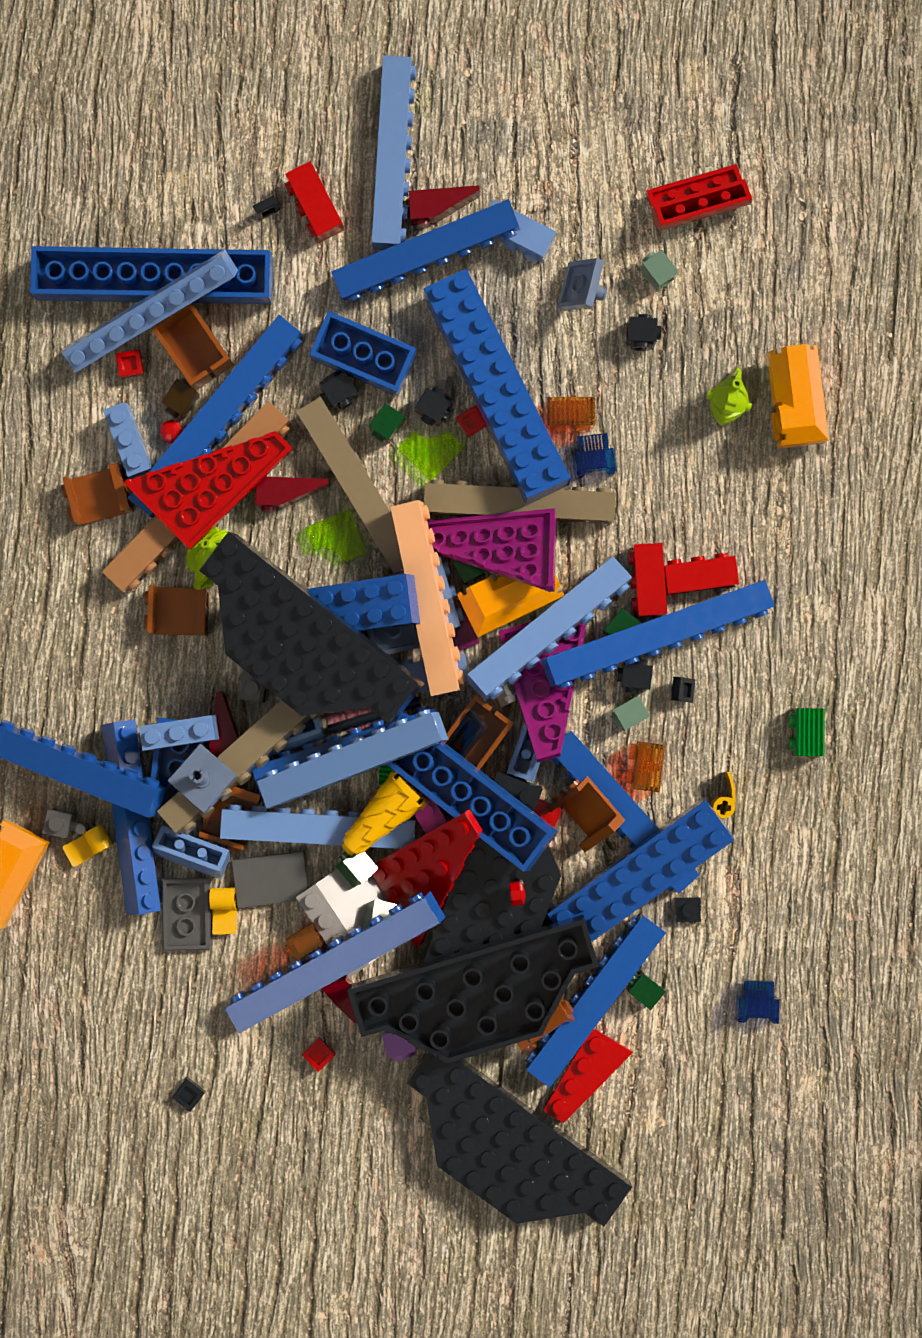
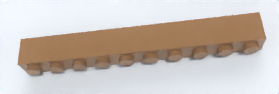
M267 401L223 448L246 442L255 437H262L274 431L284 438L290 431L289 426L291 423L273 404ZM155 516L109 563L102 573L122 592H133L140 586L141 582L139 580L145 574L150 575L157 568L158 565L156 563L162 557H168L174 550L173 545L180 539Z

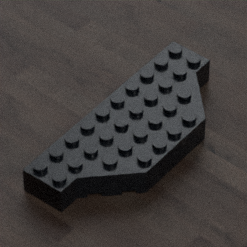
M227 532L199 570L218 586L226 656L300 716L370 708L387 723H394L424 685L421 680L238 534Z
M497 770L493 781L535 812L534 810L543 788ZM479 837L474 843L472 852L468 854L459 877L454 881V886L442 911L445 918L436 926L423 962L541 927L561 878V870L550 845L547 846L530 871L523 872ZM520 881L525 889V902L523 905L513 906L510 898L509 884L510 882Z
M583 914L349 985L347 992L361 1037L387 1031L407 1040L413 1046L433 1054L439 1060L451 1063L542 1036L574 975L599 967Z
M426 1051L407 1078V1084L426 1097L437 1167L516 1224L585 1213L604 1227L632 1188L628 1178L464 1059L445 1063Z

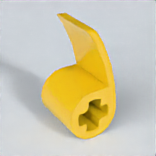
M724 772L729 797L718 796L710 803L720 818L730 817L735 810V788L730 772ZM725 801L724 804L727 805V810H723L722 814H720L717 805Z
M100 824L62 848L71 865L75 867L113 846V843L103 825Z
M211 888L209 902L210 909L213 910L212 934H235L237 932V898L235 888Z

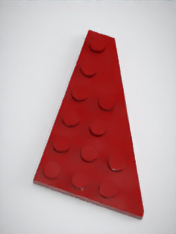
M274 431L262 437H255L246 442L213 451V453L203 454L185 462H179L133 479H127L124 484L192 550L293 448Z
M469 809L374 863L378 870L372 875L390 903L397 905L401 903L402 906L410 903L408 899L417 893L422 892L425 895L431 891L439 907L442 909L446 896L452 890L454 881L459 877L468 854L472 852L474 843L483 830ZM429 930L411 939L415 947L425 942L424 939Z

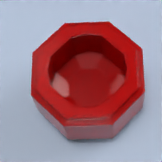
M168 420L161 425L159 433L165 442L172 444L182 433L183 428L179 422Z
M520 881L510 882L509 891L512 905H523L526 897L523 884Z

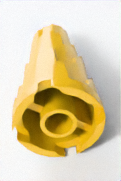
M391 771L359 818L344 834L345 837L342 839L344 842L342 844L343 849L351 856L354 853L356 855L364 853L380 838L389 834L401 823L407 821L420 809L423 810L429 804L428 799L425 798L421 801L420 798L424 794L402 776L397 777L398 773L396 771Z

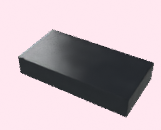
M469 710L446 744L465 758L488 726L474 710Z

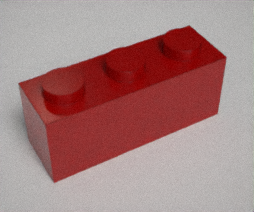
M311 161L285 173L288 182L284 183L290 196L295 195L298 201L295 206L301 217L306 216L309 222L306 224V227L312 238L316 236L320 243L344 231L343 223Z
M663 543L634 544L632 551H628V563L633 565V574H630L632 576L630 588H634L635 598H631L632 612H636V618L667 615Z
M728 553L715 554L714 559L705 560V556L690 558L691 562L682 563L681 559L669 560L667 565H664L666 596L739 585L736 556H729Z

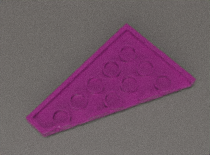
M555 508L427 520L429 529L432 528L435 542L432 543L433 551L439 555L548 592H555Z
M531 622L498 631L502 646ZM581 623L575 628L576 633L568 640L564 638L557 643L559 646L551 654L547 655L544 653L539 658L540 662L531 670L526 668L522 671L521 678L514 683L537 763L561 756L576 679H573V685L560 690L558 685L550 687L541 660L583 645L587 624L584 626Z

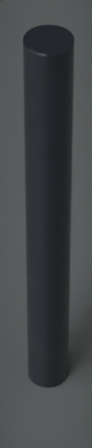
M419 697L413 698L404 711L421 706ZM374 711L327 726L329 733L332 734L381 719V717Z

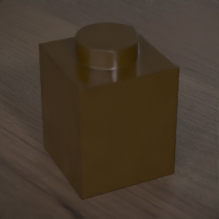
M176 378L162 400V404L167 407L165 412L176 419L178 416L185 419L200 397V394Z

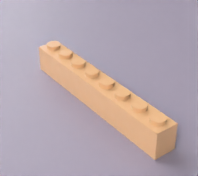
M419 500L391 506L404 573L414 575L420 616V623L416 624L430 694L431 696H438L463 690L462 685L465 684V677L463 671L459 670L457 661H460V653L458 647H454L452 637H455V630L453 624L448 621L447 614L450 613L448 600L444 599L442 590H445V583L442 575L439 576L437 566H440L438 553L433 551L432 543L435 542L432 528L429 529L427 519H430L429 509L427 505H424Z

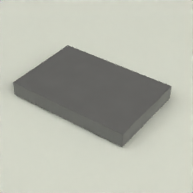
M304 851L232 860L238 908L298 901L296 896L308 888Z
M211 877L162 878L163 951L212 949L211 909L209 902Z

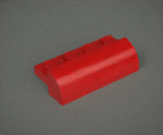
M737 164L646 190V197L653 214V222L658 231L741 208L752 203V196L746 180L742 179Z

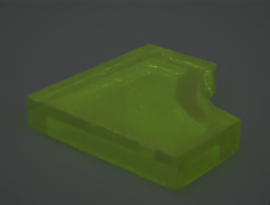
M446 431L441 436L433 438L422 437L413 432L397 449L425 477L433 480L463 451L464 447Z
M349 510L305 527L314 550H333L341 556L345 563L367 554Z

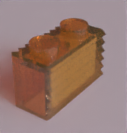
M547 397L546 427L547 429H552V433H565L566 429H576V433H589L590 429H594L595 397Z
M635 741L634 746L630 745L629 759L632 760V767L627 769L626 783H629L630 789L660 792L665 745Z
M311 923L286 939L288 944L285 945V948L291 958L295 956L296 959L300 960L310 952L317 950L319 947L321 948L325 941L314 924Z

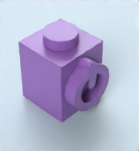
M383 1031L382 1038L388 1059L393 1057L394 1061H401L416 1055L417 1047L395 1034Z

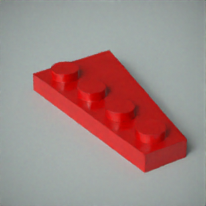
M594 1028L573 1056L543 1107V1111L565 1123L623 1064L633 1051Z

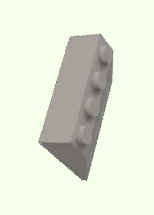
M335 869L296 896V899L327 945L338 937H341L342 940L349 937L348 932L358 926H361L363 929L368 902L374 899L388 902L372 875L361 885L353 888L338 869ZM376 959L348 973L347 976L350 978Z

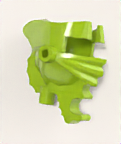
M738 367L716 385L713 390H708L706 399L709 400V410L720 426L731 423L744 412H749L752 406L741 380L742 372Z
M215 526L192 550H188L186 566L191 573L195 572L196 577L193 587L197 590L215 585L214 582L199 570L227 534L226 529L220 530Z

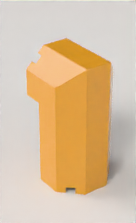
M809 344L785 346L781 348V353L776 354L775 350L769 351L766 357L772 407H776V413H771L774 440L780 441L776 445L777 448L825 444L829 441L817 346L813 345L811 348Z
M497 574L495 581L492 577H489L466 588V595L463 596L462 592L457 594L477 639L564 596L563 591L560 593L557 591L561 585L556 574L555 592H548Z
M4 820L0 824V826L4 827L0 832V929L7 926L50 844V841L10 820Z

